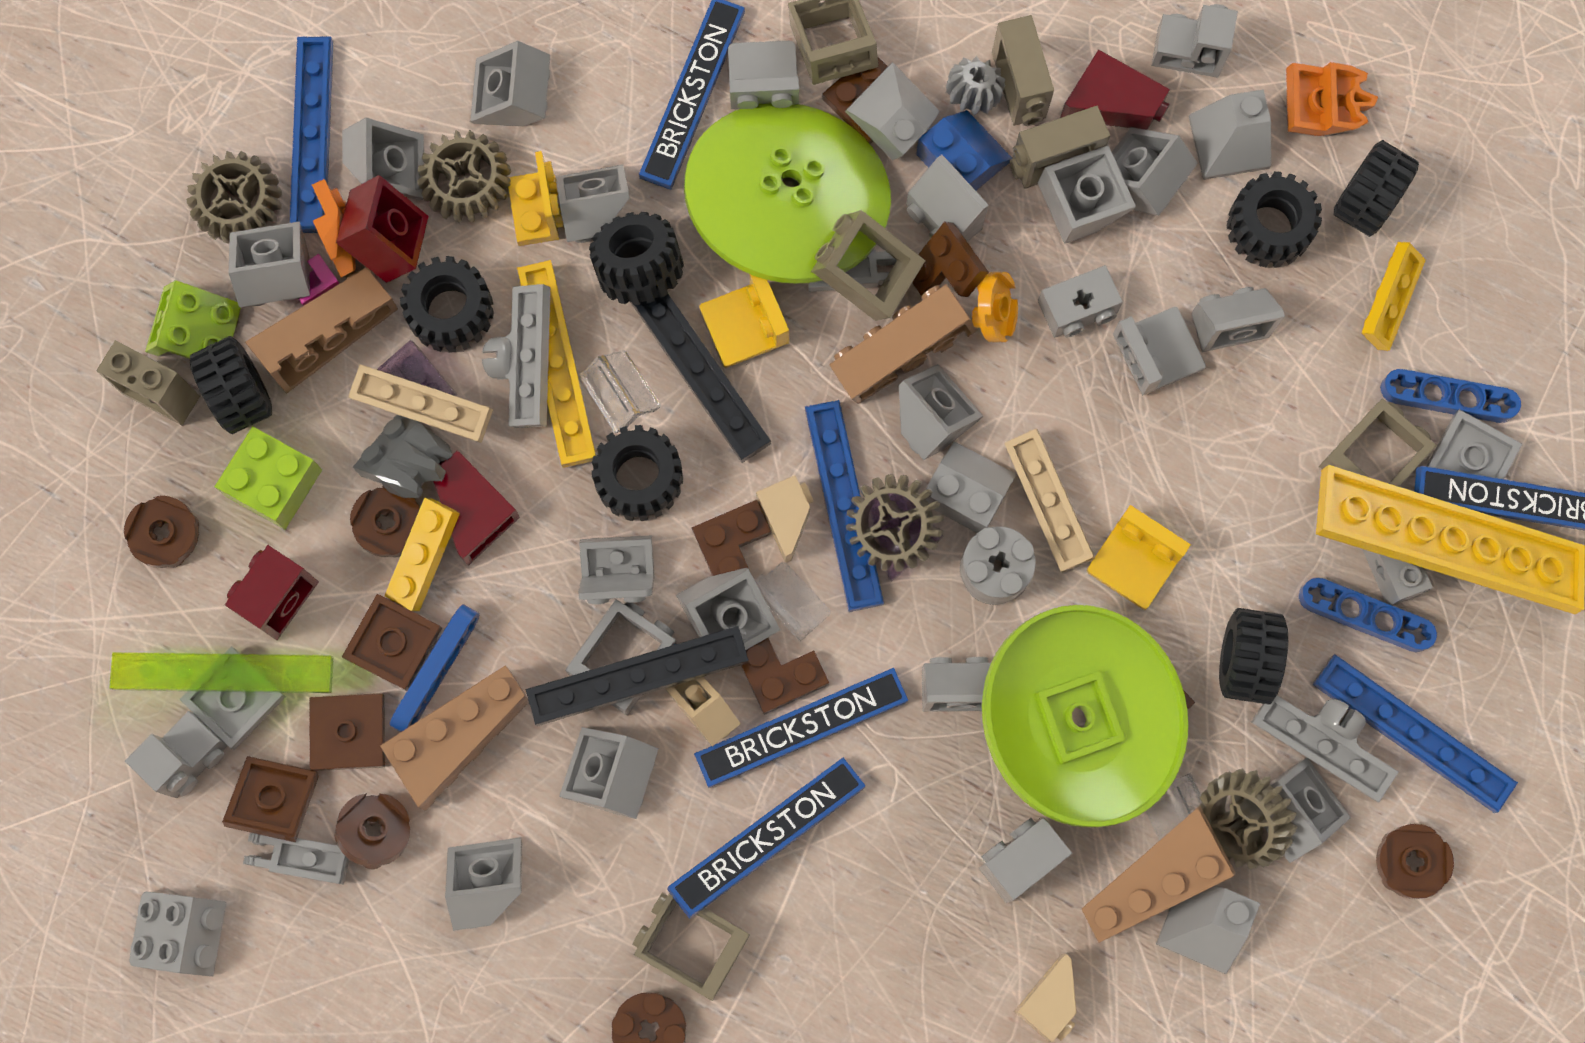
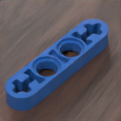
M1405 369L1391 371L1382 380L1380 385L1382 396L1388 402L1453 415L1460 409L1476 419L1496 423H1505L1519 413L1521 408V399L1511 389ZM1396 379L1401 380V386L1412 388L1416 382L1419 383L1416 391L1404 389L1400 394L1396 393V387L1390 385ZM1433 384L1439 387L1442 392L1441 400H1429L1424 394L1425 386ZM1461 391H1470L1475 395L1477 401L1475 407L1468 408L1461 404L1459 400ZM1501 398L1504 399L1505 405L1510 406L1504 413L1501 412V406L1489 404L1483 410L1485 402L1497 403Z
M1313 578L1302 585L1299 590L1300 604L1306 610L1408 651L1422 652L1430 648L1436 641V628L1429 620L1329 580ZM1319 587L1321 589L1320 595L1331 599L1335 596V593L1339 596L1334 601L1332 610H1329L1328 607L1332 602L1321 599L1314 603L1312 602L1313 595L1309 594L1308 591ZM1352 599L1357 602L1360 609L1357 617L1349 618L1343 614L1341 610L1343 600ZM1384 612L1392 617L1393 627L1390 631H1382L1376 626L1375 617L1378 613ZM1401 627L1410 631L1420 627L1422 628L1421 634L1426 637V640H1422L1417 644L1414 642L1415 636L1405 631L1400 634V637L1396 636V634L1400 631Z
M462 604L457 609L395 710L390 721L391 727L402 732L418 722L479 620V612L465 604Z

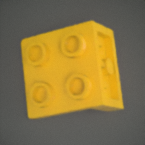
M542 151L535 152L537 173L508 177L511 180V185L508 188L518 246L559 240L558 228L564 227L557 198V181L553 172L552 162H545Z
M749 274L750 285L701 303L699 306L725 368L789 344L788 326L770 284L766 279Z
M1129 505L1086 571L1141 609L1146 610L1176 564L1186 554L1191 544Z

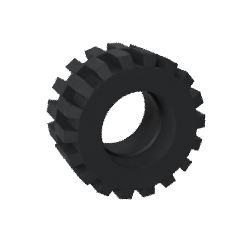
M1384 140L1376 143L1337 201L1333 215L1369 237L1374 235L1386 222L1413 181L1418 171L1419 161Z
M1274 171L1271 177L1266 172L1260 174L1257 180L1252 178L1241 189L1228 213L1230 217L1227 221V229L1231 230L1228 235L1230 243L1237 242L1235 251L1239 255L1242 252L1248 255L1245 259L1246 261L1252 263L1254 259L1260 261L1259 266L1265 268L1271 262L1273 267L1277 268L1281 267L1285 261L1288 265L1291 264L1307 250L1319 232L1317 230L1322 222V217H1319L1322 211L1321 203H1314L1318 196L1314 190L1308 192L1306 188L1309 184L1302 180L1301 183L1295 181L1296 175L1289 173L1287 178L1282 177V172ZM1270 207L1281 211L1288 218L1291 231L1276 233L1268 230L1259 221L1257 210Z
M631 212L626 213V216L621 218L619 216L615 217L610 224L605 223L601 226V232H596L593 236L594 242L590 243L589 250L591 254L589 255L603 293H607L608 298L611 300L618 299V302L621 304L632 302V305H640L643 301L650 303L655 301L654 298L658 296L664 297L668 294V289L676 287L678 284L677 279H681L683 275L684 261L670 222L666 219L662 220L661 216L657 214L649 216L648 212H640L639 214Z
M446 256L445 262H441L439 257L431 258L432 264L426 266L425 262L417 265L420 270L417 274L413 271L409 273L407 278L410 284L403 283L401 291L404 297H400L403 316L415 337H418L425 346L428 347L431 344L433 349L439 352L442 351L443 347H446L449 353L456 352V346L460 345L463 350L470 348L468 342L474 339L478 343L482 339L480 332L482 330L488 332L491 326L488 319H493L494 310L491 306L493 305L492 296L480 272L474 266L470 268L467 261L461 259L459 263H456L455 258L452 256ZM446 291H458L467 296L463 309L457 315L447 319H439L429 315L430 304L439 294Z
M228 336L190 355V367L199 391L217 422L228 433L233 435L272 416V404L265 385L243 346L232 336Z
M635 425V430L628 431L627 426L620 428V434L615 436L613 432L606 436L608 442L606 444L601 442L597 447L598 455L593 456L592 479L602 503L606 508L609 507L613 514L618 517L622 514L625 520L633 521L634 517H639L640 521H648L649 515L654 514L655 518L663 515L662 510L665 507L669 510L674 505L673 499L679 497L681 493L680 485L683 484L681 460L675 445H671L670 439L665 434L662 436L658 435L657 429L650 427L649 431H645L643 425ZM635 457L648 458L655 462L659 469L656 480L649 487L642 490L627 489L621 486L617 480L618 470L623 463Z
M1244 608L1235 609L1225 630L1220 655L1219 684L1224 698L1267 705L1274 701L1283 681L1288 654V627L1283 614Z

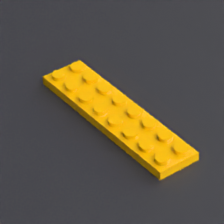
M1327 465L1321 470L1316 535L1575 615L1584 610L1585 545L1332 465Z

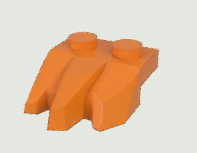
M1334 62L1328 63L1325 67L1299 63L1290 64L1286 68L1288 132L1325 136L1355 130L1367 124V117L1360 111H1367L1374 107L1378 96L1366 92L1360 87V84L1367 80L1368 73L1351 65Z
M323 179L312 184V187L325 215L313 220V223L330 259L334 262L340 277H343L356 270L355 258L336 244L346 201L343 200L338 188L331 190L326 180Z

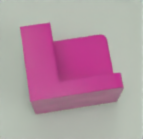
M320 254L307 261L313 271L310 272V296L299 298L303 306L339 285V282Z

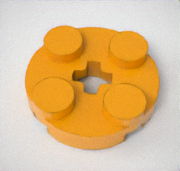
M990 272L977 286L979 292L978 307H974L972 311V323L975 328H981L982 334L988 342H1006L1008 340L1005 336H1012L1016 328L1018 299H1011L1010 289H1015L1016 287L1013 278L1007 272Z

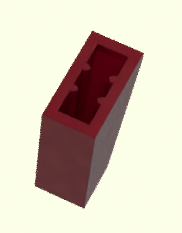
M1098 49L1066 100L1060 118L1098 105L1107 126L1148 130L1154 120L1160 122L1168 110L1170 104L1165 102L1170 89Z
M457 450L451 458L439 463L446 471L443 480L433 482L440 502L460 513L453 529L452 537L459 556L469 566L513 525L520 516L516 509Z

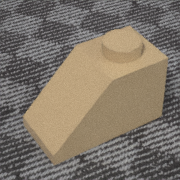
M795 475L756 492V500L785 563L793 559L810 515L809 503L813 502L808 486L805 482L799 484Z
M704 677L665 688L712 747L741 724L721 695Z
M1061 954L1014 1010L1019 1017L1048 1042H1053L1056 1038L1062 1041L1075 1026V1023L1071 1021L1077 1013L1072 959L1067 954Z

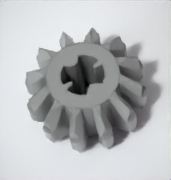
M977 56L972 62L963 57L959 65L954 64L948 76L946 93L950 95V104H960L961 112L969 109L974 116L979 110L988 114L992 107H997L1003 96L1005 79L1001 77V68H992L990 60L985 63L980 62Z

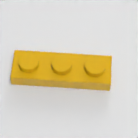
M1397 242L1393 255L1389 259L1381 285L1377 289L1369 315L1364 321L1361 333L1377 350L1390 351L1426 261L1410 242Z
M424 498L384 595L385 597L411 611H420L460 515L459 512L432 498Z

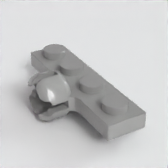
M544 284L513 287L510 334L506 337L491 338L485 343L482 353L496 352L497 358L482 359L487 375L491 378H497V380L509 379V426L514 428L547 427L550 287Z
M1278 695L1270 705L1262 704L1251 721L1253 724L1373 800L1380 802L1398 774V771L1363 750L1357 744V737L1366 724V719L1360 712L1349 709L1346 713L1349 705L1337 699L1327 700L1319 714L1314 717L1309 716Z

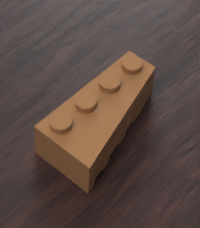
M366 267L361 271L352 273L344 282L255 335L245 343L287 394L388 318L398 308L391 296Z
M947 284L941 288L939 285L930 288L921 296L923 299L912 308L909 305L901 308L892 316V322L883 328L881 326L872 328L863 336L864 341L854 348L847 346L835 354V361L830 363L829 366L854 402L859 404L898 379L896 374L898 371L903 370L904 373L920 367L924 364V361L927 359L926 354L929 352L936 353L940 351L943 353L951 348L957 338L956 336L962 332H965L967 337L978 331Z
M505 665L380 745L417 807L426 811L435 802L434 800L458 778L457 776L472 760L474 761L483 752L486 745L496 735L498 736L529 703L528 697L512 672Z
M1199 806L1081 910L1098 943L1233 877L1236 872L1201 806Z

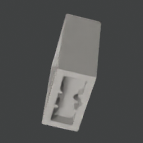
M615 599L565 671L569 676L590 670L584 666L619 616H622L660 642L661 645L657 650L677 644L676 640L672 637L675 632L658 620L652 624L642 616L645 612L633 602L623 604ZM642 695L611 705L628 716Z

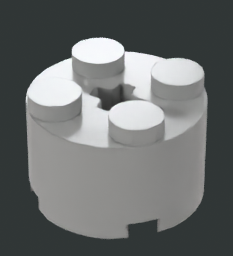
M987 527L982 529L969 541L960 562V575L967 591L976 600L989 605L1005 604L1016 599L1025 591L1034 575L1036 560L1033 545L1022 534L1011 528ZM995 560L1002 562L1003 568H1001L1000 572L993 571L994 564L992 563Z

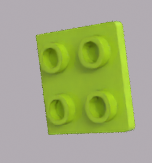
M174 280L163 288L145 352L158 357L166 352H170L190 359L191 354L228 336L233 337L241 307H239L237 301Z

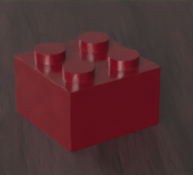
M378 175L350 190L336 244L384 282L388 283L417 268L429 216L383 177Z
M267 545L263 551L259 550L252 557L248 566L250 570L243 580L236 581L227 593L228 600L225 606L275 640H278L319 581L303 567Z

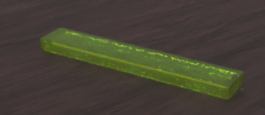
M112 652L109 689L125 691L332 693L334 657L331 655Z

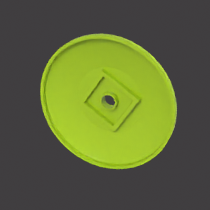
M758 104L756 108L739 109L722 117L712 124L696 142L687 163L684 179L685 202L689 216L707 245L736 268L753 276L775 282L796 284L823 281L811 272L817 263L815 256L825 243L830 242L835 234L833 227L843 214L862 210L884 228H886L890 214L891 190L889 179L873 147L859 132L841 119L822 110L801 104H792L785 108H777L772 104ZM786 177L794 178L798 181L799 185L796 187L786 186L782 179ZM858 231L837 266L844 272H847L863 261L877 244L861 231Z
M1069 605L1047 610L1022 623L1005 639L996 652L986 675L982 696V721L991 756L1010 788L1025 803L1044 816L1057 822L1078 827H1104L1119 824L1135 818L1151 808L1166 793L1176 778L1184 758L1188 739V710L1185 694L1178 674L1161 646L1149 633L1127 617L1111 610L1090 605ZM1075 708L1082 710L1085 715L1086 721L1082 728L1078 727L1072 720V712Z

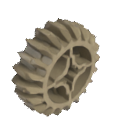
M456 130L454 133L455 139L448 140V137L442 134L441 141L443 144L438 146L431 142L430 149L433 154L423 153L422 160L425 165L418 166V173L422 177L417 182L419 188L423 189L421 195L424 201H430L429 206L434 212L440 210L441 216L445 219L453 214L455 221L458 223L461 222L464 215H467L469 221L473 223L475 221L474 214L480 213L483 218L487 219L488 213L486 209L490 207L498 211L499 204L496 199L506 200L507 193L504 188H508L511 185V180L507 177L511 173V168L509 164H506V154L503 151L499 152V146L495 141L488 144V138L484 134L476 139L474 132L469 130L466 137L462 138L460 132ZM463 156L462 158H460V159H458V160H453V159H455V158H457V157ZM481 160L486 161L491 166L489 180L484 179L483 175L479 173L481 169L479 163ZM440 173L445 174L446 178L450 180L448 184L450 190L447 194L438 188ZM469 173L471 176L466 179L465 174ZM464 175V180H459L458 177ZM471 193H477L471 197L465 198L467 195Z
M226 151L224 160H220L218 156L213 155L214 164L208 166V164L201 162V168L204 172L202 174L192 173V178L197 184L187 185V190L192 195L186 199L187 205L192 208L190 216L194 221H198L197 226L201 231H208V235L212 239L216 240L221 236L223 242L229 244L231 232L267 227L265 224L267 220L277 222V216L273 211L282 209V204L278 200V198L282 197V190L277 186L279 179L276 174L271 173L272 169L267 163L261 164L259 157L253 155L251 158H248L245 152L240 151L235 159L232 152ZM239 176V177L236 178V179H232V180L229 179V178H232V177ZM217 187L218 194L215 197V199L212 200L213 205L210 207L211 196ZM260 188L258 201L252 208L251 201L257 195L256 190ZM227 191L233 196L237 194L243 204H240L236 199L232 200ZM235 215H241L239 218L230 219Z
M893 474L886 475L885 485L879 477L872 479L873 489L867 485H863L860 488L865 499L860 496H854L851 500L854 505L859 507V510L850 509L847 511V516L855 518L856 523L846 525V529L848 531L856 530L858 535L852 537L849 540L852 545L859 542L862 543L863 547L858 550L857 554L859 557H862L870 552L871 556L868 559V564L871 566L875 565L881 558V570L883 571L889 570L892 561L896 572L904 570V560L911 569L917 567L916 556L922 561H926L929 558V554L924 547L930 550H935L938 547L936 541L931 539L930 536L940 537L943 534V530L933 527V523L944 520L943 515L933 516L932 510L940 506L939 501L928 504L926 499L932 495V490L926 489L921 494L918 493L922 482L915 480L908 487L909 479L907 475H901L897 484ZM888 493L899 494L908 498L916 508L908 511L900 509L895 500L891 501ZM878 499L880 502V506H878L880 519L876 525L869 528V513L873 504ZM890 514L893 518L909 516L908 519L901 522L902 525L897 526L900 531L896 527L881 530L882 526L887 525L888 521L892 520L889 517ZM921 517L920 536L911 547L909 528L913 521ZM880 535L888 536L895 546H899L901 552L883 548L874 538Z
M1243 768L1233 773L1231 771L1225 772L1218 779L1215 778L1208 784L1207 790L1200 797L1202 803L1199 806H1201L1228 859H1234L1236 868L1247 864L1251 870L1259 865L1263 868L1269 866L1275 860H1279L1285 855V851L1293 844L1294 839L1292 835L1296 833L1298 828L1291 822L1295 819L1297 813L1287 809L1292 798L1283 799L1280 793L1283 786L1273 788L1270 785L1271 776L1260 780L1257 770L1246 774ZM1231 795L1232 803L1229 805L1230 811L1226 812V799L1227 796ZM1268 826V839L1266 842H1262L1263 827Z

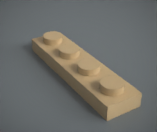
M359 364L348 398L480 443L483 441L493 409L361 364Z
M1033 429L1005 442L1006 449L1060 571L1064 573L1095 559L1038 429Z

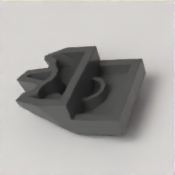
M396 415L385 425L382 433L372 445L363 451L361 458L353 468L361 477L381 483L389 493L403 498H420L423 492L421 486L424 482L443 480L446 471L439 463L448 460L453 454L449 444L423 424Z

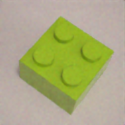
M252 426L214 487L230 500L286 530L322 472V469L313 459Z

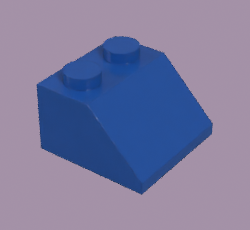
M968 110L940 120L918 139L916 155L928 168L942 154L975 191L1013 159Z

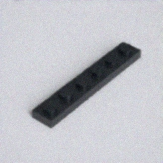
M669 294L664 297L658 296L654 298L655 301L650 303L643 301L640 305H632L741 463L771 445L770 438Z
M739 626L525 690L535 725L540 726L747 664L749 659Z

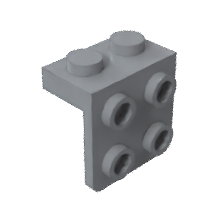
M793 41L745 42L729 45L731 109L756 108L758 104H772L777 108L799 104L796 45Z
M652 535L580 539L582 573L578 591L580 600H587L589 604H604L613 598H624L625 602H641L646 597L652 595L654 584Z
M144 892L138 908L136 927L129 959L131 966L213 977L226 902Z

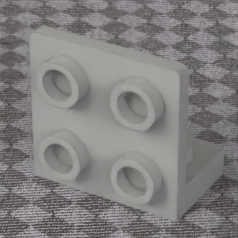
M1172 307L1135 323L1132 316L1119 321L1113 333L1142 396L1198 373L1206 367L1177 307Z

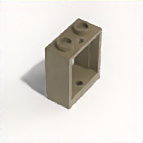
M797 0L788 3L790 26L813 85L878 67L877 43L859 0H824L822 3L819 2L823 0ZM847 17L850 18L857 35L856 39L812 50L805 29Z
M1029 15L999 22L992 55L996 68H1001V77L1005 79L1003 93L1013 126L1024 124V126L1038 124L1047 116L1054 87L1033 17Z
M1098 105L1019 132L1016 146L1013 147L1014 153L1013 159L1010 160V168L1014 178L1021 180L1024 189L1038 184L1045 167L1107 146L1110 134Z
M859 210L843 214L833 227L835 234L830 242L825 243L818 250L815 256L817 263L811 272L873 320L891 318L926 260L864 211ZM858 231H861L897 260L876 295L872 294L837 266Z
M116 340L96 370L122 395L183 426L200 398V395L177 372Z
M1382 398L1318 467L1323 469L1327 465H1332L1369 477L1343 453L1376 418L1417 452L1389 484L1399 487L1437 445L1431 441V436L1425 429L1420 426H1414L1404 417L1403 411L1396 404L1386 402Z
M662 892L651 911L656 914L654 921L649 928L645 925L642 926L632 944L637 947L634 955L713 1001L750 934L706 908L696 914L731 934L708 978L702 984L649 952L677 904L670 893L666 895Z

